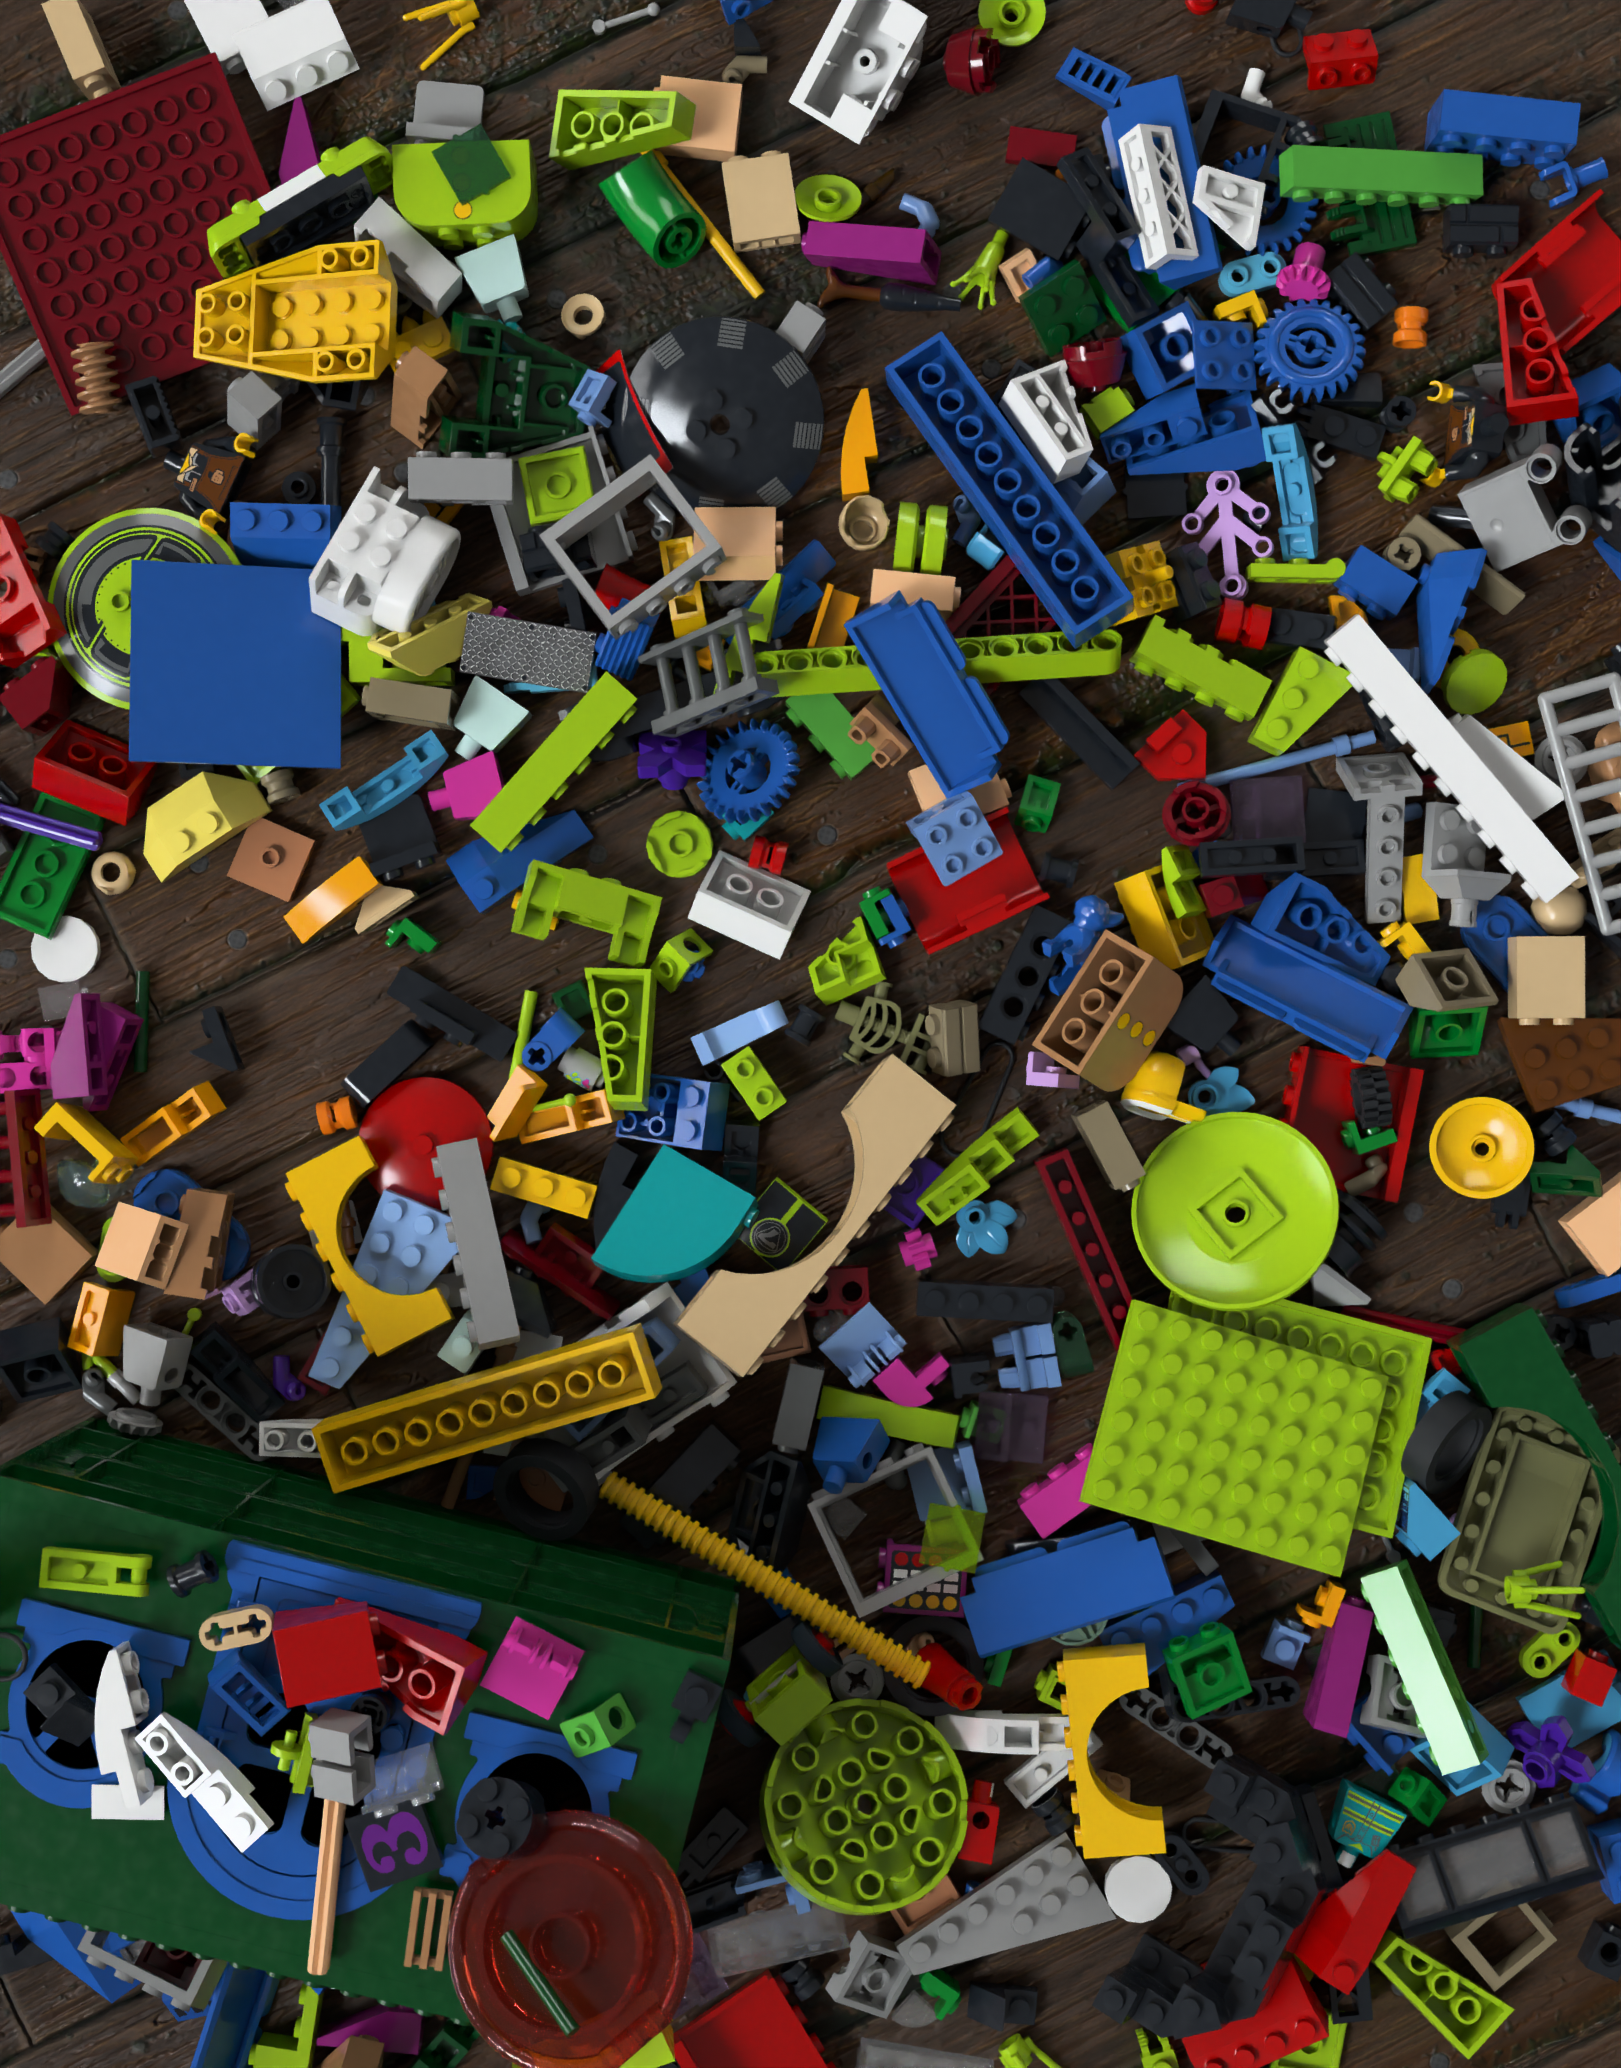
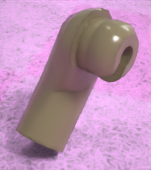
M736 56L722 73L723 82L742 84L750 73L767 74V56Z
M1376 1154L1367 1158L1365 1165L1368 1171L1344 1183L1350 1196L1355 1197L1371 1189L1387 1173L1388 1166L1387 1163L1383 1162L1381 1155Z

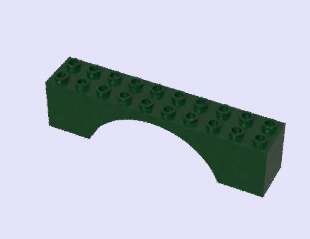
M1516 1303L1446 1340L1478 1401L1492 1408H1523L1548 1416L1573 1437L1588 1458L1599 1486L1602 1521L1598 1544L1592 1560L1583 1573L1580 1587L1586 1589L1584 1594L1609 1640L1621 1649V1463H1618L1613 1454L1616 1446L1606 1431L1601 1432L1595 1422L1599 1419V1415L1589 1400L1584 1402L1578 1391L1582 1389V1384L1573 1370L1567 1371L1562 1362V1359L1566 1358L1564 1351L1555 1339L1551 1341L1545 1329L1549 1325L1539 1309L1534 1311L1533 1307Z

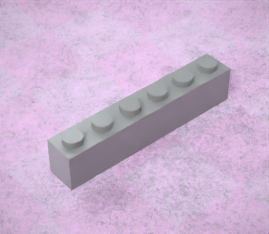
M477 1138L436 1146L437 1157L431 1158L435 1178L442 1177L444 1189L438 1190L442 1211L449 1209L451 1222L445 1223L449 1243L456 1242L458 1255L452 1256L456 1276L463 1275L465 1288H461L459 1291L463 1309L470 1308L473 1320L466 1322L470 1342L477 1341L479 1351L520 1342L519 1327Z

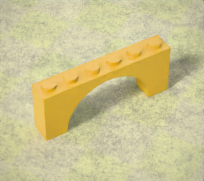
M357 1136L285 1173L289 1182L285 1183V1187L294 1202L299 1200L304 1210L300 1217L309 1232L314 1230L319 1240L315 1246L321 1259L324 1262L329 1260L335 1271L330 1274L331 1279L339 1293L345 1291L350 1301L346 1305L347 1311L354 1323L360 1321L365 1331V1334L361 1335L365 1347L370 1354L375 1352L377 1357H381L455 1319L440 1288H434L413 1295L387 1293L365 1281L350 1263L342 1241L341 1224L344 1209L357 1185L366 1176L379 1168L365 1139Z
M1145 1643L1063 1649V1661H1057L1058 1681L1065 1682L1066 1694H1060L1062 1715H1069L1070 1727H1064L1065 1747L1072 1748L1073 1760H1067L1069 1781H1076L1077 1792L1071 1793L1073 1814L1079 1813L1080 1825H1074L1076 1846H1083L1084 1859L1166 1853L1162 1806L1153 1807L1136 1804L1111 1791L1095 1772L1087 1749L1093 1724L1100 1713L1111 1702L1131 1691L1149 1688Z

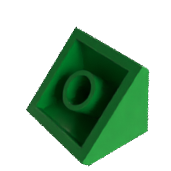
M1488 1006L1442 1012L1414 1007L1408 1017L1411 1059L1478 1055Z

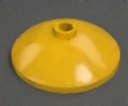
M1474 1097L1452 1105L1439 1117L1430 1137V1158L1437 1175L1449 1188L1470 1198L1489 1199L1510 1192L1523 1181L1533 1162L1534 1139L1527 1121L1511 1105L1494 1098ZM1478 1144H1487L1489 1152L1483 1156L1476 1153V1146Z

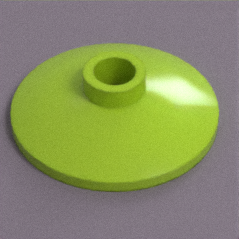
M980 0L978 8L980 25L983 28H993L991 38L998 39L999 45L1006 47H1017L1032 41L1041 31L1046 16L1044 0ZM1013 13L1017 16V20L1014 22L1007 21L1005 15Z
M828 174L812 176L803 180L795 189V200L798 210L805 216L817 221H843L855 215L861 207L862 196L858 187L848 179Z

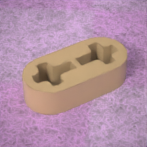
M262 1604L214 1613L201 1625L199 1639L202 1645L211 1651H223L262 1642L272 1633L274 1613L268 1606ZM253 1614H256L258 1620H265L266 1622L260 1629V1633H257L255 1627L242 1629L241 1625L248 1623L253 1618ZM215 1623H218L222 1629L233 1627L234 1630L227 1632L222 1637V1641H219L217 1635H210L209 1633L215 1626Z

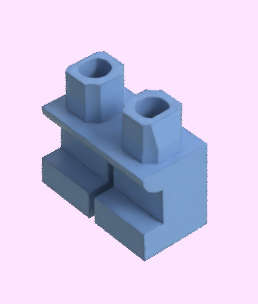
M1032 1322L1008 1328L1009 1333L992 1338L995 1357L1013 1354L1015 1366L998 1369L1001 1388L1019 1387L1021 1392L1035 1388L1062 1386L1057 1356L1054 1354L1056 1351L1051 1323Z

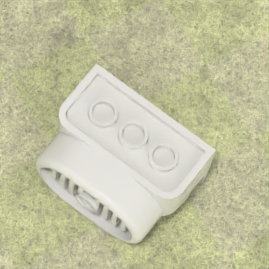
M841 0L789 102L860 145L863 138L873 131L878 120L883 121L885 115L890 110L895 111L903 97L904 89L918 70L923 51V36L927 28L926 21L929 16L904 0ZM869 59V60H870L869 65L866 66V62H867V60Z
M374 466L309 576L311 611L361 636H372L381 627L392 632H411V623L427 614L451 571L460 547V532L456 528L430 516L429 511L423 504L411 503L408 500L407 488L399 486L395 491L381 484L380 469Z

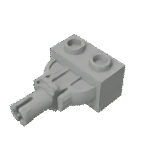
M253 371L244 378H236L227 389V424L238 434L247 433L259 439L258 443L253 442L251 446L256 450L260 449L281 430L282 403L290 393L295 394L298 392L300 380L267 373L259 378Z

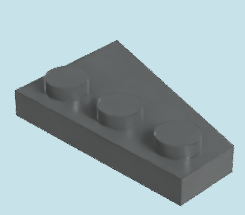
M1502 362L1473 365L1472 370L1479 387L1487 390L1495 398V404L1506 407ZM1546 421L1508 426V429L1504 432L1503 446L1511 464L1532 455L1540 445L1547 444ZM1537 458V463L1547 462L1546 458Z

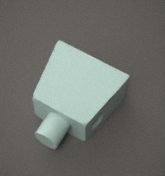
M514 234L454 258L462 272L463 278L485 313H491L499 309L504 324L510 321L517 322L523 317L517 302L529 297V291L520 249Z
M476 675L453 721V725L465 734L454 751L468 761L475 757L482 746L490 752L498 753L533 715Z
M470 1309L463 1315L437 1355L465 1375H468L484 1351H479L477 1341L470 1342L466 1323L473 1321Z

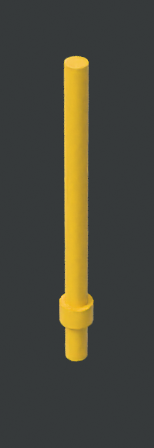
M652 149L673 183L703 217L706 223L705 237L755 300L761 298L766 291L667 166L668 160L661 151ZM648 151L640 152V154L643 155Z

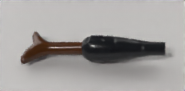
M829 266L826 270L828 286L817 302L819 309L838 299L850 298L879 302L884 309L890 311L924 312L948 310L960 312L962 298L948 297L899 283H887L881 289L847 285L837 277Z

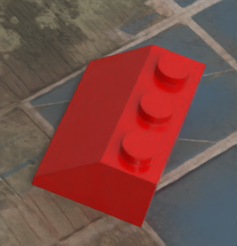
M67 719L34 758L32 788L126 826L141 807L159 762L129 761V745Z

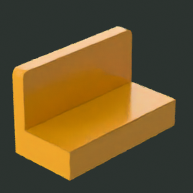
M828 583L807 649L845 646L848 632L844 624L847 620L854 617L860 597L835 590L834 585Z
M525 1064L517 1065L487 1115V1118L495 1125L489 1136L494 1142L518 1136L548 1086L546 1082L533 1070L527 1068Z
M84 1282L67 1347L92 1357L118 1356L123 1343L124 1325L128 1324L135 1292L125 1289H111L95 1282Z

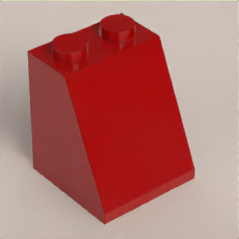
M367 1601L275 1612L272 1633L287 1708L382 1687L381 1674L388 1673L384 1649L378 1651L376 1649L374 1636L381 1635L377 1611L370 1613Z

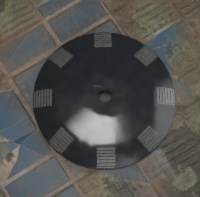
M710 316L683 323L661 336L646 350L634 367L629 378L657 441L673 465V468L666 475L694 511L695 507H776L777 510L796 495L811 475L817 463L824 438L825 418L822 396L812 370L805 359L785 338L775 331L757 322L739 317ZM627 386L622 404V433L628 408ZM723 414L729 419L730 428L727 432L718 433L713 429L711 422L714 415ZM658 483L649 488L650 492L654 491L674 511L681 514Z

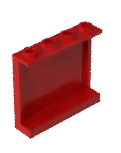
M1298 1046L1297 1052L1293 1051L1291 1054L1289 1071L1293 1072L1291 1085H1286L1283 1092L1282 1104L1286 1105L1284 1118L1280 1117L1279 1121L1299 1131L1318 1149L1330 1168L1336 1187L1343 1192L1348 1193L1344 1185L1345 1182L1368 1171L1365 1165L1367 1158L1376 1154L1381 1155L1383 1162L1387 1163V1173L1374 1187L1359 1195L1398 1203L1424 1070L1388 1063L1382 1066L1383 1071L1386 1073V1080L1389 1083L1388 1089L1391 1092L1390 1102L1393 1108L1391 1109L1393 1114L1391 1118L1392 1123L1382 1126V1128H1393L1398 1141L1358 1155L1353 1154L1351 1149L1346 1150L1340 1136V1131L1344 1130L1342 1122L1346 1120H1354L1359 1135L1363 1136V1129L1358 1125V1118L1355 1117V1108L1352 1105L1350 1073H1352V1069L1374 1065L1353 1063L1350 1057L1343 1054Z
M769 1969L673 2033L675 2059L681 2068H836L833 2061L828 2064L825 2063L820 2054L825 2051L821 2041L815 2032L808 2035L803 2026L808 2020L798 2004L791 2007L785 1997L790 1993L788 1987L780 1975L774 1978Z

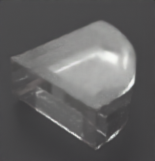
M915 1990L909 1994L892 2014V2020L900 2025L911 2028L926 2026L937 2019L934 2007Z

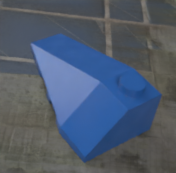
M1246 390L1207 405L1208 411L1204 413L1207 434L1125 459L1129 475L1234 471L1245 467H1253L1266 461L1261 428L1256 411L1251 406L1253 403L1251 392Z
M1478 548L1437 553L1429 565L1425 563L1422 565L1416 580L1420 587L1416 596L1420 675L1421 689L1426 694L1431 691L1441 677L1455 641V637L1450 635L1456 632L1461 620L1464 618L1467 608L1463 605L1470 591L1475 589L1487 554L1485 549Z
M575 810L539 820L534 826L530 823L526 824L520 831L524 838L512 851L505 848L500 853L486 839L480 838L471 841L446 859L458 883L479 913L486 915L513 896L518 889L521 890L524 887L528 866L533 859L556 865L594 838Z

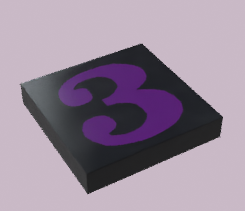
M419 1790L347 1815L344 1819L370 1892L444 1867L445 1860Z

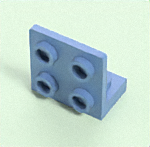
M968 791L949 799L946 798L906 822L911 833L918 839L944 886L954 883L1003 854V850L976 800Z
M970 1440L955 1443L954 1449L944 1447L933 1448L962 1512L973 1509L974 1515L987 1513V1506ZM925 1459L908 1467L907 1470L919 1519L925 1521L951 1515L927 1460Z
M754 1861L744 1865L743 1870L739 1871L735 1891L736 1894H742L788 1881L780 1873L774 1862L763 1865L762 1861ZM788 1882L785 1885L789 1905H796L798 1915L811 1912L813 1902L800 1894Z

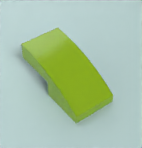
M1184 844L1167 846L1162 849L1164 883L1177 919L1198 916L1207 908L1192 879L1200 875V869L1188 846Z

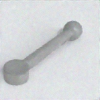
M652 2L645 9L606 22L600 19L595 20L592 28L595 34L603 35L607 28L647 15L657 16L660 12V7L657 3Z

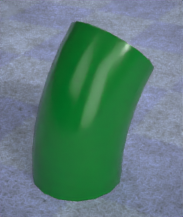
M652 150L598 183L599 188L620 220L657 265L665 269L681 266L688 262L702 246L706 235V223L703 217L679 191Z

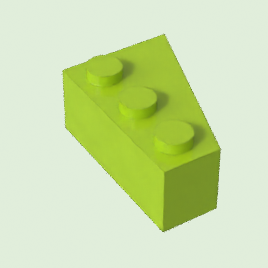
M1300 646L1292 653L1247 742L1274 756L1284 753L1352 687L1346 679L1350 672L1340 666L1336 667L1334 663Z

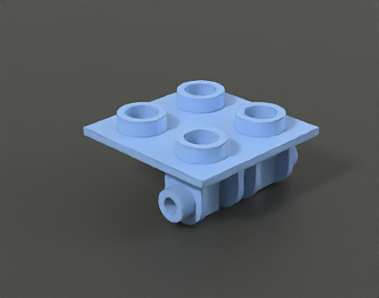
M868 1302L823 1342L819 1348L848 1377V1380L857 1389L860 1385L864 1387L875 1375L872 1371L873 1369L878 1373L881 1372V1369L878 1367L881 1362L888 1366L889 1363L886 1361V1358L891 1361L900 1352L904 1351L903 1347L907 1343L876 1308Z

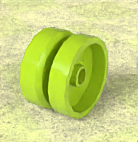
M900 501L893 571L913 573L915 558H921V574L941 575L942 561L946 558L949 529L946 528L948 506L930 505L926 510L925 525L923 526L919 525L920 508L918 504Z

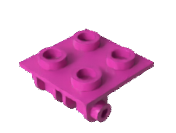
M516 1616L480 1686L549 1720L569 1680H572L579 1667L578 1663L585 1651Z

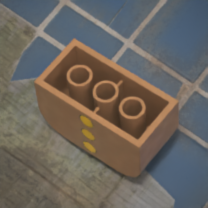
M1105 929L1032 1045L1100 1089L1107 1092L1116 1091L1133 1079L1176 1013L1183 994L1181 977L1155 957Z

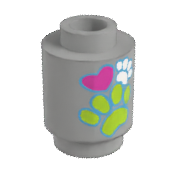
M570 1046L557 1068L564 1073L563 1077L592 1092L594 1087L601 1089L605 1083L601 1059L580 1047L575 1049Z

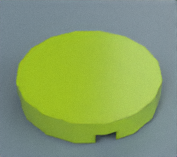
M1477 648L1470 650V654L1466 656L1460 655L1445 670L1441 681L1443 699L1449 707L1459 714L1472 715L1482 712L1493 705L1503 693L1507 682V668L1502 659L1487 649Z
M683 811L666 813L656 820L648 833L646 842L649 859L656 869L669 877L681 879L694 876L706 867L712 857L714 845L711 831L705 822L696 815Z

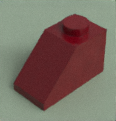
M1262 875L1223 877L1196 887L1207 908L1204 911L1206 919L1261 901L1269 892Z

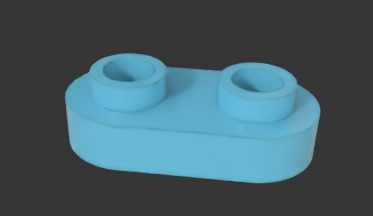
M1265 252L1264 256L1257 254L1231 261L1223 267L1219 275V288L1226 296L1232 298L1255 290V293L1272 289L1276 287L1277 275L1281 269L1286 267V263L1279 254L1276 255L1274 252ZM1272 264L1275 268V272H1266L1264 269V265ZM1232 273H1240L1243 280L1241 282L1234 281L1231 276Z

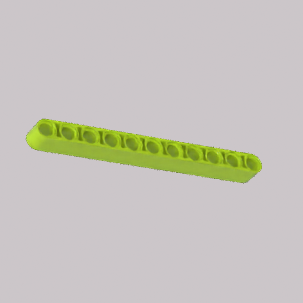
M1105 629L1076 649L1062 631L955 639L967 660L963 668L967 676L976 677L980 683L1109 675L1118 671L1121 663L1122 637L1117 631L1112 629ZM856 645L764 651L754 654L757 673L761 674L763 678L777 680L779 694L772 697L882 690Z

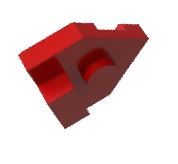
M1182 709L1173 719L1170 717L1146 739V744L1134 754V758L1157 781H1206L1207 732Z

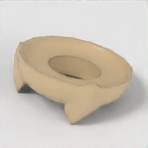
M584 293L569 298L563 306L561 319L566 330L580 340H583L586 336L597 332L602 324L605 323L606 313L601 302L596 297ZM590 310L593 313L592 320L585 325L577 324L575 317L579 311Z
M116 851L106 852L99 856L93 863L91 870L94 884L106 895L121 894L128 890L133 884L136 869L131 859L125 854ZM110 863H116L120 868V876L114 882L106 881L103 876L105 866Z

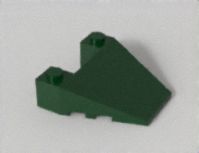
M453 311L450 347L460 353L482 355L475 418L442 415L439 449L443 453L451 457V452L472 453V458H485V453L516 452L526 447L550 444L583 434L584 423L577 418L579 413L568 404L587 369L591 370V367L487 315ZM502 342L507 343L516 352L501 350Z

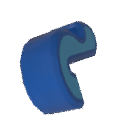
M1614 1729L1603 1732L1602 1750L1604 1753L1593 1763L1597 1771L1596 1775L1590 1782L1576 1784L1572 1782L1569 1789L1570 1797H1574V1801L1595 1815L1601 1814L1608 1809V1803L1613 1796L1621 1795V1733Z

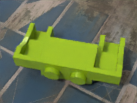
M533 859L528 866L511 932L544 941L549 934L552 917L613 934L608 960L641 968L646 961L662 897L622 886L621 882L616 879H598L589 876V873L582 869L571 868L568 870Z

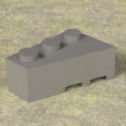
M432 451L416 452V457H408V500L411 503H421L423 505L424 503H442V506H454V504H472L473 506L514 505V462L512 459H506V453L499 452L485 453V458H472V453L451 452V458L437 457V452Z

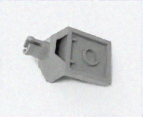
M1426 802L1422 878L1439 898L1451 899V920H1449V926L1477 928L1476 918L1479 901H1490L1511 882V874L1484 872L1486 844L1477 835L1482 829L1474 820L1467 823L1456 810L1457 804Z

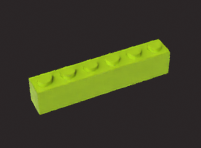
M606 671L470 826L500 853L505 848L512 851L524 838L520 833L523 827L528 822L534 826L547 812L542 807L550 797L557 800L570 786L565 782L570 774L575 771L579 775L592 761L587 755L597 745L602 750L615 734L610 729L617 721L620 720L625 724L635 713L637 708L633 703L637 698Z

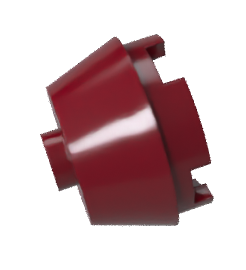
M978 24L950 36L943 56V66L951 87L977 97L981 96L982 93L994 92L997 84L991 80L994 69L1000 68V46L998 39L991 38L993 28H983Z
M1120 337L1100 338L1097 341L1084 343L1080 341L1063 345L1062 360L1065 359L1068 367L1066 375L1071 386H1074V388H1087V392H1099L1106 390L1108 384L1121 381L1127 351H1124Z
M1189 781L1176 787L1166 799L1162 810V820L1168 834L1176 841L1188 846H1198L1200 842H1213L1217 840L1227 829L1231 816L1230 805L1225 795L1218 788L1199 781Z

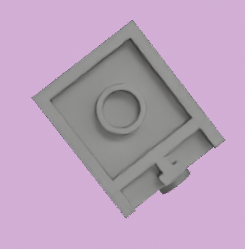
M1403 752L1336 758V771L1353 801L1368 800L1365 920L1367 924L1401 921L1405 797L1422 795L1423 782Z

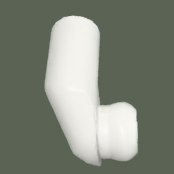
M1250 68L1241 98L1273 108L1271 100L1267 101V98L1263 97L1260 93L1265 72L1258 68Z

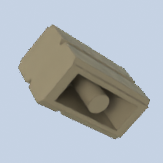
M966 1000L930 1004L929 1015L925 1019V1027L930 1035L931 1048L927 1051V1062L932 1068V1072L950 1077L961 1075L962 1073L967 1074L980 1071L977 1004Z

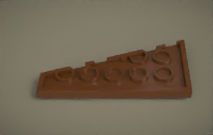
M1500 1017L1496 1020L1532 1114L1621 1086V1019L1574 1018V1025H1553V1018H1540V1025H1519V1018Z

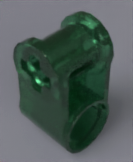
M1061 1311L1053 1316L1051 1329L1056 1351L1054 1354L1057 1356L1061 1380L1094 1372L1091 1353L1086 1343L1081 1323L1070 1312ZM1068 1322L1072 1327L1069 1329L1070 1334L1064 1336L1059 1331L1063 1329L1062 1323Z

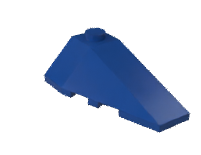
M1297 872L1266 894L1251 922L1252 926L1263 933L1373 986L1378 982L1391 957L1370 933L1352 917V914L1336 900L1327 887Z
M11 1911L29 1940L110 2003H113L141 1983V1981L135 1979L133 1984L115 1977L116 1969L109 1965L103 1970L86 1962L88 1955L77 1950L87 1931L82 1928V1924L70 1921L62 1923L47 1920L44 1917L45 1915L31 1911L28 1913ZM107 1937L102 1948L111 1952ZM122 1950L114 1953L128 1961Z

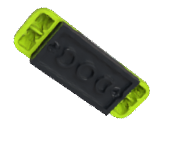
M368 136L357 140L342 150H339L337 147L329 148L321 155L322 162L252 203L247 199L237 202L232 207L231 211L233 214L207 230L210 256L221 276L230 278L243 273L253 266L257 268L309 249L358 220L375 202L374 195L393 183V158L389 150Z

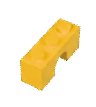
M500 1157L490 1189L589 1219L594 1208L598 1185L550 1172L508 1157Z

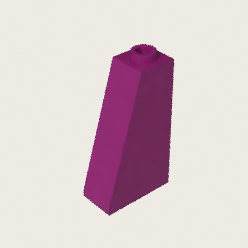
M809 221L808 230L803 233L801 241L803 254L815 266L827 268L830 266L833 269L928 285L937 284L942 252L926 229Z
M1346 1595V1599L1342 1600L1332 1628L1328 1626L1326 1628L1303 1709V1715L1314 1729L1347 1738L1374 1615V1612L1368 1606H1365L1366 1600L1352 1595Z

